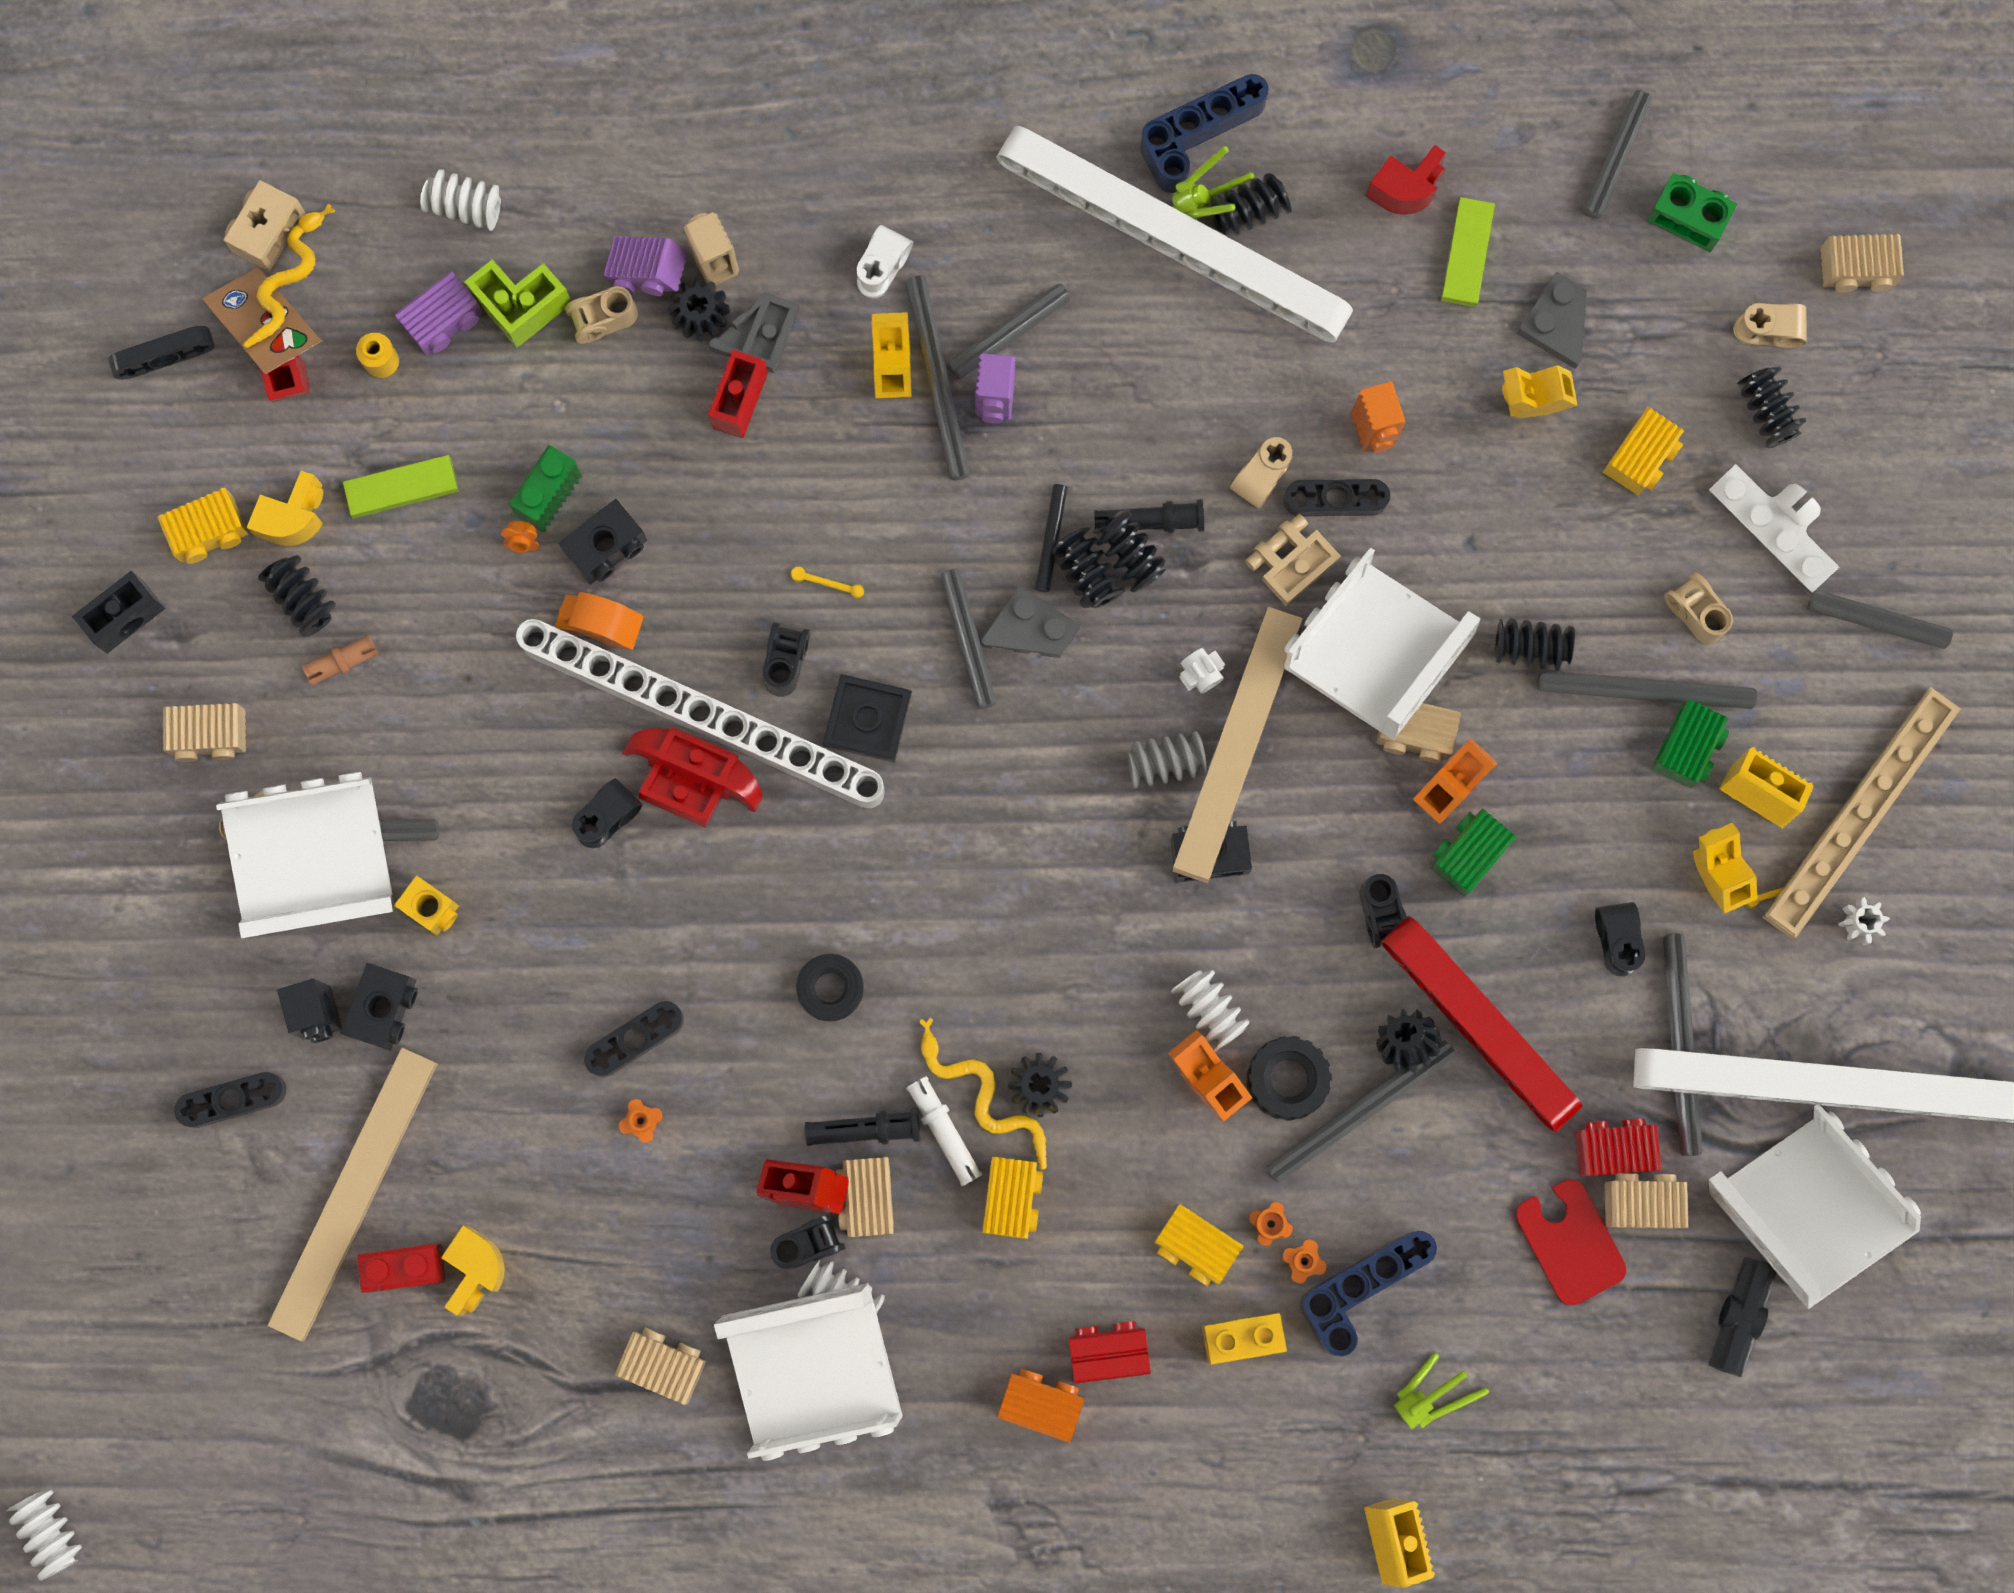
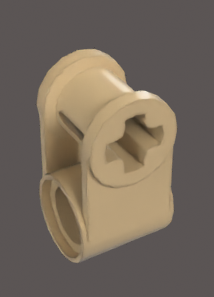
M619 286L610 287L591 296L575 299L565 306L566 315L571 316L577 331L575 334L576 342L580 344L594 342L605 335L628 328L635 323L638 317V307L628 290ZM618 302L628 303L626 309L621 313L611 312L613 306Z
M1795 303L1752 304L1734 323V335L1738 341L1746 345H1766L1779 348L1803 346L1807 343L1806 307Z
M1280 437L1267 439L1251 461L1237 475L1230 489L1260 509L1289 466L1293 452L1291 445ZM1279 452L1281 454L1280 459H1277L1274 463L1268 460L1270 455Z
M1694 572L1689 576L1688 582L1675 591L1669 590L1665 593L1664 598L1671 611L1684 622L1698 641L1707 645L1715 644L1731 628L1733 616L1730 610L1713 592L1707 580L1699 573ZM1705 618H1713L1718 621L1720 630L1714 631L1709 629L1705 624Z

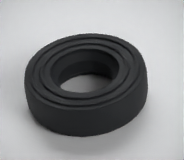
M823 954L808 961L801 969L797 978L796 992L800 1004L808 1014L822 1021H838L852 1014L859 1006L863 997L864 984L859 969L852 961L838 954ZM827 973L837 974L843 979L845 984L843 995L833 1002L821 1000L815 990L817 980Z

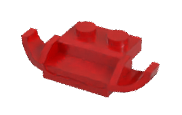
M673 726L670 729L650 728L634 733L622 752L626 756L636 754L647 758L648 766L652 767L639 791V799L704 828L707 827L721 798L729 800L733 796L745 803L748 810L756 812L763 798L757 780L749 768L738 759V755Z

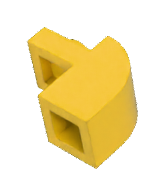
M908 312L872 314L875 398L912 397Z
M1556 365L1534 373H1528L1518 367L1503 371L1505 382L1502 385V392L1509 405L1511 417L1529 418L1549 415L1578 406L1572 373L1565 368Z
M300 471L288 503L263 495L259 496L247 529L256 538L280 546H295L308 541L319 531L323 524L318 516L312 512L313 509L319 507L322 501L323 485L315 475Z
M1730 823L1721 828L1712 829L1699 837V848L1693 851L1695 864L1709 894L1723 913H1728L1757 900V877L1741 856L1740 832L1735 825Z
M463 1225L441 1257L466 1274L444 1307L456 1316H464L467 1311L472 1313L478 1307L484 1297V1294L480 1292L483 1286L491 1292H498L502 1285L505 1271L503 1257L497 1246L470 1226Z

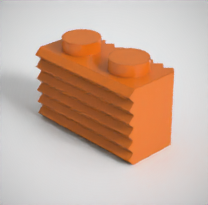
M1391 381L1362 389L1350 415L1354 418L1352 423L1356 424L1355 430L1359 431L1357 436L1361 438L1359 443L1363 444L1361 449L1364 451L1373 450L1374 453H1381L1393 448L1406 422L1393 382Z
M1021 1368L1019 1375L1011 1373L997 1418L1070 1443L1085 1400L1084 1397L1077 1395L1079 1388L1061 1381H1057L1056 1387L1041 1383L1043 1375Z

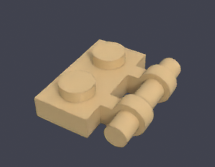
M1298 514L1290 522L1284 521L1277 527L1278 532L1266 543L1261 541L1253 548L1254 553L1245 560V563L1252 571L1258 569L1263 563L1269 566L1271 570L1263 576L1262 581L1285 606L1290 604L1341 558V555L1318 530L1313 532L1307 539L1300 533L1308 525L1307 520L1301 514ZM1286 543L1292 544L1295 549L1281 560L1276 552Z

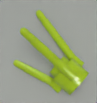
M1224 146L1186 180L1176 184L1177 191L1173 194L1172 198L1174 207L1193 219L1234 211V204L1206 208V205L1210 203L1212 196L1252 180L1254 174L1252 172L1210 190H1207L1202 184H1194L1228 153V147Z
M1435 1352L1423 1364L1408 1385L1397 1393L1400 1400L1393 1406L1411 1430H1413L1418 1425L1424 1428L1433 1420L1488 1395L1489 1390L1487 1388L1480 1389L1430 1412L1434 1409L1431 1405L1434 1401L1467 1377V1372L1461 1371L1426 1397L1420 1390L1413 1394L1412 1392L1439 1359V1354Z

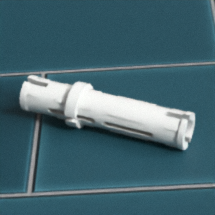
M926 1076L906 1089L910 1092L923 1115L921 1118L923 1125L928 1124L961 1182V1186H964L983 1174L979 1171L947 1114L950 1111L946 1104H941Z

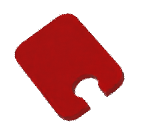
M1568 1179L1551 1187L1556 1197L1561 1199L1566 1207V1214L1560 1222L1550 1223L1543 1217L1541 1204L1537 1196L1522 1202L1516 1210L1515 1217L1557 1298L1566 1305H1577L1621 1282L1626 1275L1627 1268L1585 1187L1577 1180Z

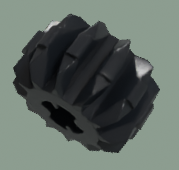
M698 278L695 279L694 287L692 288L682 282L681 289L683 294L672 292L671 299L675 304L668 307L669 315L674 317L672 321L674 329L683 328L682 334L687 339L696 332L697 339L701 342L704 340L705 332H709L712 337H716L718 333L715 326L726 327L727 320L724 315L730 313L729 304L724 303L726 300L725 292L722 290L716 291V285L712 281L707 283L704 288L702 287L701 280ZM699 306L700 309L705 310V311H704L703 313H700V314H699V312H698L697 310H693V309H694L695 307Z
M1403 1008L1400 1013L1401 1017L1395 1018L1388 1015V1025L1379 1026L1378 1034L1380 1038L1376 1042L1377 1049L1382 1054L1383 1062L1387 1066L1394 1064L1395 1070L1399 1073L1409 1066L1410 1071L1415 1074L1419 1064L1430 1068L1431 1061L1429 1057H1439L1440 1050L1438 1044L1441 1043V1035L1439 1030L1436 1029L1434 1020L1430 1016L1423 1018L1422 1012L1418 1009L1411 1016H1408L1407 1011Z
M1036 1053V1066H1032L1030 1060L1025 1056L1021 1059V1062L1027 1070L1026 1072L1015 1067L1012 1068L1011 1074L1021 1079V1082H1009L1008 1089H1021V1092L1014 1095L1011 1101L1013 1104H1017L1024 1098L1027 1100L1023 1106L1022 1113L1027 1115L1032 1104L1037 1105V1117L1042 1118L1044 1115L1043 1105L1045 1104L1048 1105L1049 1110L1053 1114L1058 1112V1107L1053 1101L1054 1098L1062 1103H1067L1069 1098L1059 1092L1058 1089H1069L1072 1087V1082L1058 1080V1078L1068 1072V1069L1064 1066L1054 1072L1052 1069L1057 1062L1055 1056H1052L1047 1066L1042 1065V1053ZM1038 1076L1040 1080L1046 1078L1049 1080L1050 1085H1046V1090L1049 1091L1046 1094L1042 1095L1040 1091L1032 1092L1029 1086H1033V1081L1031 1080L1033 1077Z

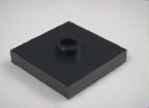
M840 674L823 746L895 763L912 690Z

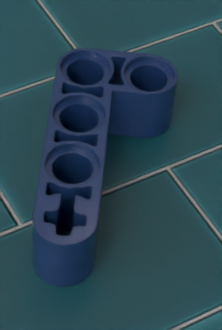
M1257 74L1245 75L1145 124L1142 130L1140 151L1162 190L1175 193L1177 191L1176 184L1188 178L1190 160L1185 152L1186 150L1237 127L1263 112L1269 90L1268 84L1263 77ZM1215 107H1222L1226 109L1228 113L1225 115H1217L1212 111V109ZM1184 122H1191L1195 124L1197 128L1194 130H1185L1180 126V124ZM1160 137L1165 143L1159 146L1153 145L1149 142V139ZM1176 167L1182 173L1172 176L1167 174L1165 169Z
M1424 1231L1407 1233L1303 1294L1300 1301L1302 1314L1326 1353L1343 1357L1355 1350L1358 1336L1345 1311L1430 1263L1437 1253L1435 1239L1430 1234ZM1412 1239L1415 1242H1424L1425 1247L1421 1250L1422 1258L1419 1255H1412L1402 1260L1394 1251L1396 1247L1398 1253H1405L1412 1249ZM1382 1256L1389 1258L1394 1265V1271L1388 1278L1380 1277L1375 1269L1377 1260ZM1349 1275L1357 1277L1361 1283L1360 1293L1355 1297L1347 1296L1342 1288L1344 1279ZM1317 1294L1325 1296L1329 1303L1327 1312L1322 1316L1314 1315L1309 1307L1311 1298ZM1336 1328L1343 1329L1348 1336L1346 1346L1340 1350L1334 1349L1329 1342V1335Z

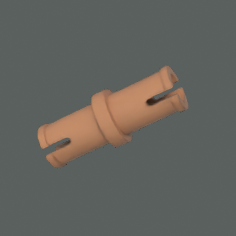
M368 634L366 637L340 649L338 646L331 648V653L301 666L313 687L315 684L342 672L343 675L349 673V668L375 656L377 657L379 653L371 636Z

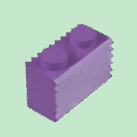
M614 236L603 278L612 283L613 287L625 288L631 295L634 294L635 290H642L650 295L661 296L663 291L679 290L678 284L681 283L680 278L683 276L682 271L685 270V258L688 257V253L669 238Z
M450 271L394 315L404 330L427 356L432 351L438 353L444 350L451 342L450 338L460 330L467 331L475 326L483 312L476 299L455 274Z
M982 353L979 356L976 377L975 414L986 423L999 424L1003 420H1011L1015 383V357Z

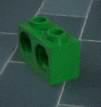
M1673 172L1665 184L1647 222L1711 253L1720 240L1737 203L1731 201L1723 192L1710 191L1698 185L1697 181L1690 176L1678 175ZM1670 197L1681 199L1684 206L1674 205ZM1702 213L1712 214L1716 222L1707 221Z

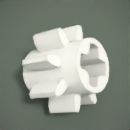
M1201 648L1181 662L1185 670L1180 673L1181 676L1179 678L1188 691L1197 687L1200 693L1203 694L1224 679L1219 671L1224 669L1225 663L1216 650L1208 655L1204 648Z
M1863 897L1857 900V909L1852 905L1843 907V911L1847 916L1838 925L1846 928L1849 933L1847 935L1848 941L1856 937L1861 938V943L1864 946L1871 943V934L1876 938L1886 935L1881 927L1890 918L1882 915L1879 910L1881 908L1880 902L1874 905H1867V901ZM1862 917V919H1868L1869 926H1866V924L1863 923L1860 924L1858 918Z

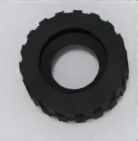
M1283 1036L1269 1041L1257 1051L1247 1069V1088L1251 1092L1253 1102L1258 1104L1262 1112L1270 1114L1275 1119L1292 1121L1310 1115L1325 1102V1098L1331 1089L1329 1086L1330 1081H1332V1073L1329 1072L1330 1064L1328 1059L1325 1060L1320 1048L1317 1049L1312 1045L1311 1041H1304L1300 1037ZM1283 1060H1294L1300 1063L1307 1073V1085L1297 1096H1282L1272 1087L1270 1080L1272 1069Z

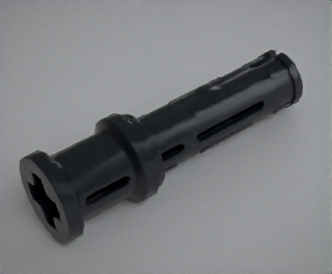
M1197 499L1196 503L1173 504L1172 501H1166V503H1163V507L1129 509L1131 517L1127 523L1137 521L1140 525L1138 530L1164 529V532L1171 534L1177 529L1197 528L1198 532H1204L1203 499ZM1124 509L1094 510L1095 529L1112 515Z
M912 1108L910 1112L887 1114L886 1110L876 1113V1117L805 1122L807 1146L865 1140H878V1143L885 1145L890 1140L911 1138L914 1142H920L918 1108Z

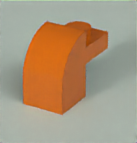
M579 592L578 596L565 595L563 604L559 609L555 628L572 635L590 637L607 647L633 650L644 616L615 601Z
M1470 738L1413 800L1441 824L1498 763Z
M1195 1030L1167 1053L1180 1070V1075L1194 1093L1223 1122L1252 1099L1236 1074L1219 1059L1199 1031Z

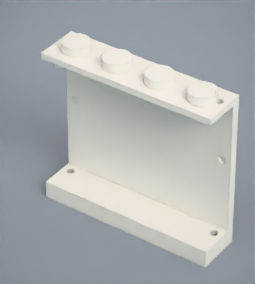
M1370 548L1362 559L1358 556L1353 559L1346 570L1347 578L1343 583L1335 582L1325 597L1327 603L1320 610L1316 607L1311 612L1304 624L1307 627L1301 635L1295 633L1288 641L1284 649L1287 653L1284 669L1394 741L1474 637L1480 618L1468 611L1462 620L1458 622L1373 567L1371 562L1375 550Z
M361 772L339 775V782L324 785L323 778L306 780L301 782V789L289 791L286 790L285 784L263 788L264 795L248 797V791L226 794V801L216 805L217 810L222 812L242 919L239 922L241 938L394 911L395 904L371 777L362 778Z
M1819 1103L1814 1106L1813 1120L1727 1179L1720 1171L1709 1179V1192L1713 1199L1807 1309H1810L1918 1233L1921 1221V1211L1917 1204L1909 1196L1903 1198L1894 1188L1895 1182L1890 1174L1882 1167L1877 1169L1868 1159L1870 1156L1864 1145L1857 1139L1852 1141L1843 1131L1844 1126L1840 1119L1832 1111L1827 1113Z
M869 1283L726 1314L714 1324L717 1339L727 1338L754 1443L747 1453L748 1459L761 1456L763 1461L773 1460L784 1455L783 1451L797 1449L799 1453H806L818 1449L820 1443L834 1441L835 1445H843L855 1441L857 1435L871 1433L872 1437L884 1436L894 1431L893 1428L898 1425L903 1417Z

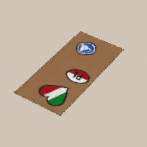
M256 267L202 299L264 374H267L320 343L321 339L276 289L272 292L271 296L283 306L285 310L284 322L273 335L249 348L243 346V343L272 319V314L264 309L257 300L258 288L267 277L259 267Z

